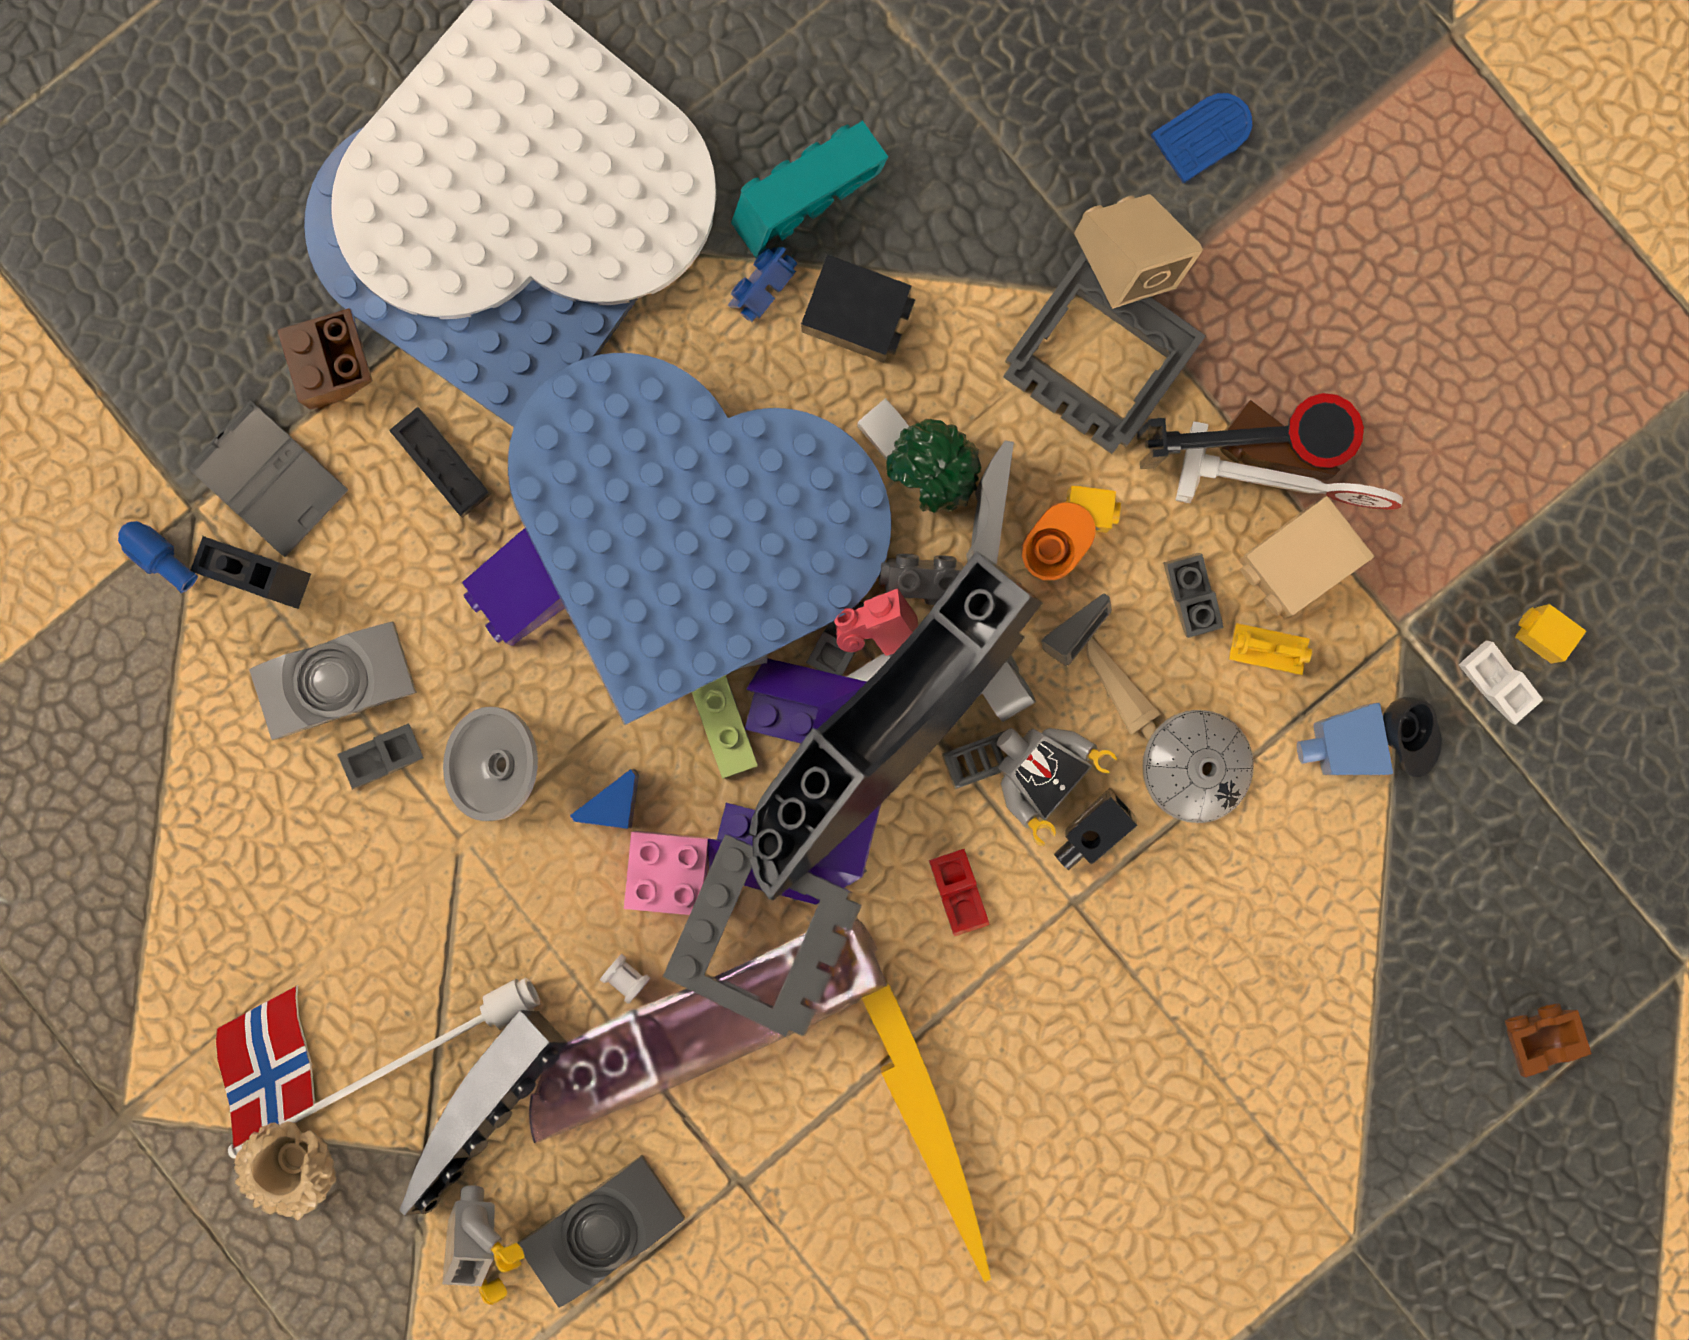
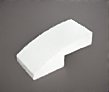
M1486 640L1459 664L1460 668L1481 693L1512 724L1516 725L1543 701L1522 672L1513 669L1494 642Z

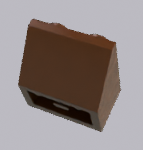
M350 308L277 330L298 402L308 409L313 410L346 400L373 381Z

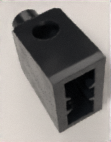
M1109 788L1065 829V837L1068 841L1054 855L1067 870L1074 867L1082 858L1093 864L1137 826L1136 816ZM1087 831H1094L1099 836L1095 840L1089 841L1083 837V834Z

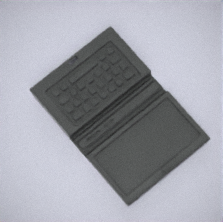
M251 399L187 466L195 476L284 557L296 547L348 491L340 481L294 441L286 431Z

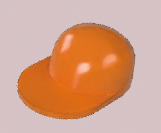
M1072 502L1058 503L1045 511L1030 532L1026 534L1021 544V557L1024 566L1033 576L1042 580H1057L1065 577L1075 568L1091 547L1095 538L1096 528L1090 513L1081 505Z

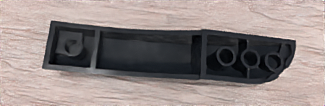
M977 551L973 554L935 606L907 640L840 709L818 729L813 728L762 795L750 825L749 835L753 837V857L749 858L754 876L762 891L770 900H775L820 862L909 776L962 717L1025 638L1020 632L1043 602L1023 587L1022 583Z

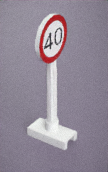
M1193 421L1190 433L1208 432V424ZM1206 448L1186 450L1175 500L1191 503L1198 487L1200 476L1216 479V476L1307 494L1322 493L1342 503L1373 509L1401 508L1403 497L1397 493L1372 486L1350 483L1325 484L1310 477L1223 461L1218 456L1205 454Z

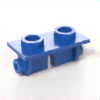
M773 247L771 250L769 248L765 249L755 260L754 266L756 269L748 279L745 277L741 279L731 292L734 298L728 306L730 308L743 307L741 315L750 322H753L755 318L760 319L775 299L765 288L770 285L777 292H780L796 273L794 268L797 262L788 255H785L784 258L781 257L786 250L784 247Z

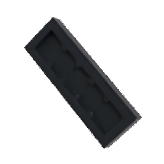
M419 407L415 408L389 430L462 518L491 495L489 490Z

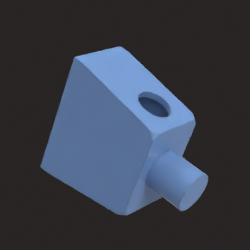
M1380 703L1362 705L1315 722L1313 726L1315 739L1297 742V754L1301 764L1320 761L1323 775L1393 774Z

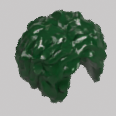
M924 419L921 423L909 426L908 429L904 428L900 432V438L894 441L895 450L887 456L886 460L887 476L894 482L901 481L908 488H920L919 501L921 502L920 509L923 512L927 510L933 513L940 510L951 512L958 508V505L968 506L969 498L973 491L977 490L976 482L979 481L977 474L981 472L982 468L978 457L979 449L976 448L974 443L966 440V434L958 431L956 425H946L940 420Z

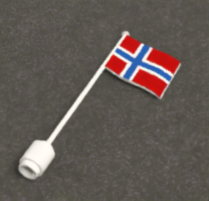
M528 978L520 981L514 979L483 996L484 1005L480 1006L481 1015L315 1103L312 1062L299 1018L298 985L220 1026L216 1031L217 1060L230 1105L233 1144L229 1146L228 1154L231 1158H235L242 1149L244 1142L250 1140L249 1137L253 1132L259 1133V1129L262 1126L272 1122L277 1124L287 1121L296 1123L484 1021L490 1027L495 1025L499 1030L505 1028L519 1010L534 1011V1007L540 1005V999L535 987Z

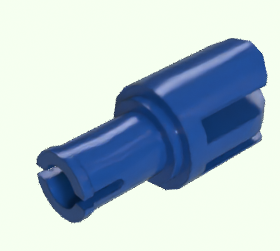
M138 521L128 522L121 527L118 532V542L121 545L122 551L147 574L159 573L174 585L180 593L186 592L193 586L198 578L197 574L190 571L174 557V546L156 530Z

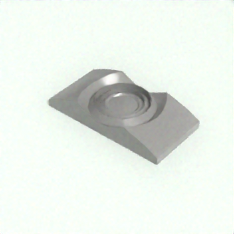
M1003 442L992 458L975 491L977 506L972 544L966 554L967 562L977 551L997 564L1014 442Z
M394 622L348 633L326 643L279 656L249 669L271 740H276L417 693Z

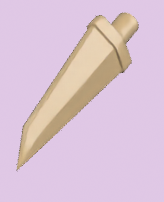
M1091 637L1086 643L1087 656L1123 719L1126 729L1130 735L1140 729L1149 742L1157 729L1152 720L1160 715L1156 707L1152 706Z

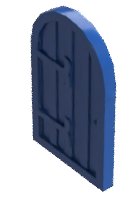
M1217 93L1201 100L1184 113L1154 131L1151 137L1184 184L1225 156L1235 152L1247 140L1252 129V115L1248 105L1239 97L1229 93Z

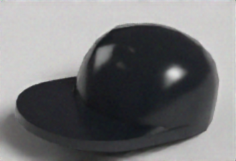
M1414 697L1399 698L1393 701L1383 714L1387 742L1389 746L1397 750L1404 772L1412 777H1422L1433 769L1441 752L1442 737L1433 706L1425 700Z

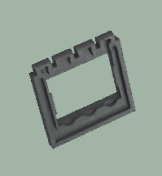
M1082 252L1005 360L1010 367L1003 378L1023 392L1033 381L1038 386L1031 394V398L1053 413L1057 411L1062 403L1067 405L1068 408L1061 416V419L1084 435L1091 425L1094 424L1098 427V430L1091 440L1113 454L1119 444L1125 447L1128 446L1206 335L1152 297L1112 309L1084 252ZM1076 294L1166 357L1159 370L1153 372L1133 400L1135 402L1124 418L1033 355L1044 338L1047 340L1069 309L1067 306Z
M725 834L663 977L785 1037L790 1036L791 1032L805 1036L816 1010L804 1004V1002L808 999L819 1003L832 975L830 972L820 968V965L823 962L832 967L836 966L847 937L835 931L838 926L851 931L862 905L850 900L852 891L809 871L789 887L803 895L813 896L819 899L820 902L774 1006L760 1000V996L727 980L724 982L706 974L712 956L752 868L749 857H753V845Z

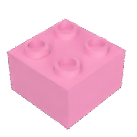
M645 831L631 832L624 909L690 915L707 877L709 861L708 837Z

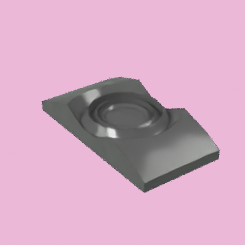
M641 1155L520 1240L518 1244L524 1252V1258L560 1308L593 1288L622 1264L648 1249L680 1224L685 1217L643 1155Z

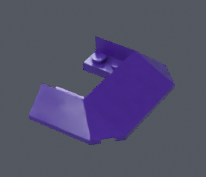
M767 658V663L761 664L746 689L753 692L754 695L745 730L801 744L813 728L818 729L866 681ZM730 803L725 804L717 839L708 838L709 870L725 834L753 845V837L749 835L754 809ZM881 804L841 843L811 868L809 872L843 888L861 879L864 875ZM751 868L744 886L762 890ZM790 888L781 894V896L818 905L820 902L819 899L813 896L803 895Z

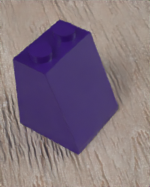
M525 528L462 582L468 591L463 594L464 598L476 613L480 610L483 611L490 621L485 627L497 643L503 640L506 644L513 646L565 608Z

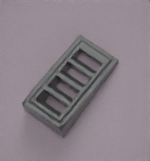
M1103 593L1051 631L1041 640L1043 650L1064 666H1069L1112 612L1110 597Z
M1004 731L942 753L954 789L1001 773L998 768L1004 757L1000 747L997 746V740ZM991 744L998 763L994 767H991L984 746ZM976 749L984 767V770L977 772L970 751ZM962 754L970 772V775L967 777H963L956 758Z

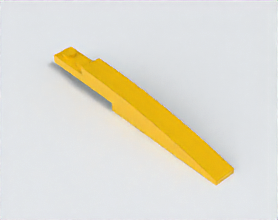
M838 926L835 932L847 937V941L840 954L841 959L892 1062L880 1067L881 1074L986 1283L991 1280V1274L974 1206L948 1123L923 1057L888 980L873 986L871 981L876 979L877 976L868 958L860 960L855 946L859 945L860 941L853 927L849 931Z

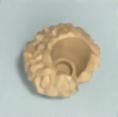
M289 1121L282 1124L272 1122L262 1126L259 1129V1133L253 1132L250 1135V1140L244 1142L242 1149L235 1157L234 1168L236 1174L239 1175L235 1180V1184L240 1186V1193L246 1194L247 1199L253 1200V1208L262 1205V1210L267 1214L276 1212L278 1215L285 1217L293 1216L296 1220H300L304 1214L316 1209L318 1203L326 1199V1194L336 1182V1172L333 1167L334 1160L331 1158L328 1144L310 1130L302 1133L295 1123Z

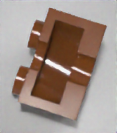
M1549 1004L1537 1009L1539 1015L1529 1018L1527 1015H1519L1505 1020L1507 1034L1520 1076L1525 1078L1549 1070L1548 1067L1551 1065L1571 1062L1592 1054L1578 1010H1562L1560 1004Z

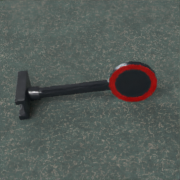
M1328 393L1310 396L1295 407L1288 420V426L1180 434L1179 431L1166 432L1165 418L1149 419L1137 432V440L1149 439L1145 442L1146 449L1150 450L1139 462L1140 469L1156 468L1169 454H1177L1181 450L1288 442L1297 457L1314 468L1330 469L1345 464L1356 455L1363 442L1364 426L1360 413L1350 401L1339 395Z

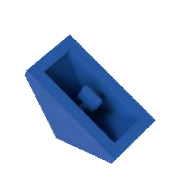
M630 769L572 813L570 817L574 822L625 829L632 828L639 774L635 769Z

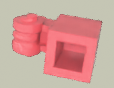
M898 588L864 601V606L856 610L845 608L840 613L845 614L841 617L838 615L834 620L837 630V645L841 650L845 652H858L865 645L864 639L871 638L874 639L885 656L895 653L918 626L916 613Z

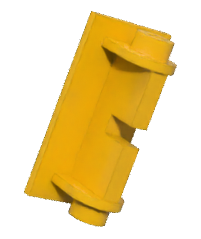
M1236 623L1228 660L1303 675L1304 665L1310 662L1312 656V649L1308 648L1310 638Z

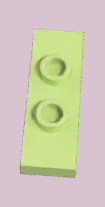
M726 675L693 691L692 695L722 779L757 767L755 755Z

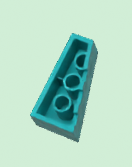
M863 121L852 127L848 124L844 125L833 133L829 141L822 145L819 142L813 143L795 161L785 160L779 163L771 171V175L760 180L757 177L746 183L741 189V195L731 224L757 259L766 249L768 241L777 235L783 241L794 233L793 229L804 220L806 215L815 219L833 203L835 195L839 200H842L880 174L889 156Z

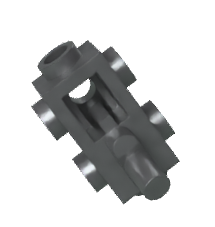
M897 554L896 559L887 558V562H881L879 585H885L886 593L898 588L904 598H923L925 604L935 605L964 566L961 562H956L957 559L952 556L938 555L934 557V560H919V556L914 554Z

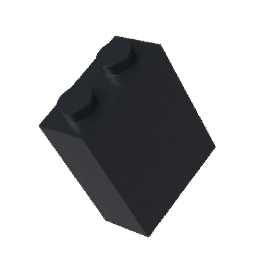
M827 254L801 322L802 333L885 363L888 353L895 355L903 334L897 332L901 319L908 321L916 299L910 297L912 285Z

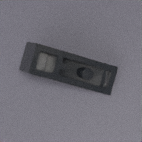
M205 536L201 539L190 569L194 573L296 609L300 607L311 573Z

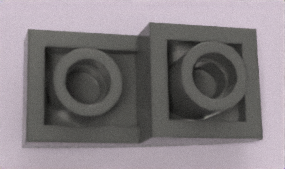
M1195 553L1164 562L1172 597L1186 637L1190 638L1224 628L1216 594L1210 587L1203 554Z

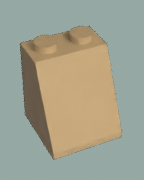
M1151 194L1138 198L1128 196L1116 204L1104 208L1102 205L1094 206L1083 214V218L1074 232L1112 309L1176 289L1203 251L1200 243Z
M1325 496L1297 514L1241 557L1239 561L1243 565L1241 572L1246 580L1253 586L1258 585L1266 595L1264 602L1276 616L1281 614L1285 619L1295 615L1375 556L1329 497Z

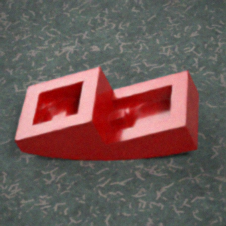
M965 849L929 860L953 936L955 937L990 925Z

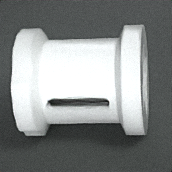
M621 954L600 980L603 983L609 982L625 996L624 1001L630 1004L651 978L648 975L642 976L625 962L626 957Z

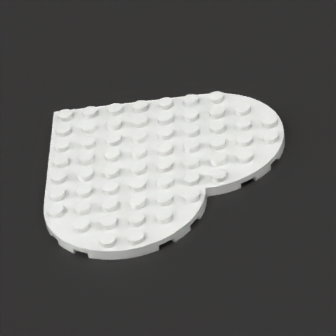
M473 0L349 145L338 167L333 185L332 220L342 254L358 278L382 300L413 315L419 314L439 317L440 319L471 317V314L491 307L497 308L509 301L532 280L550 292L571 301L578 300L598 303V305H617L630 303L629 300L640 298L650 293H657L674 282L691 266L702 250L712 228L715 202L717 200L716 180L709 151L700 133L689 118L676 105L548 0Z

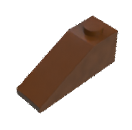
M1250 400L1242 407L1225 430L1284 425ZM1288 442L1228 446L1220 449L1227 458L1236 463L1242 461L1246 465L1325 481L1334 477L1340 470L1338 467L1323 469L1314 468L1297 457Z

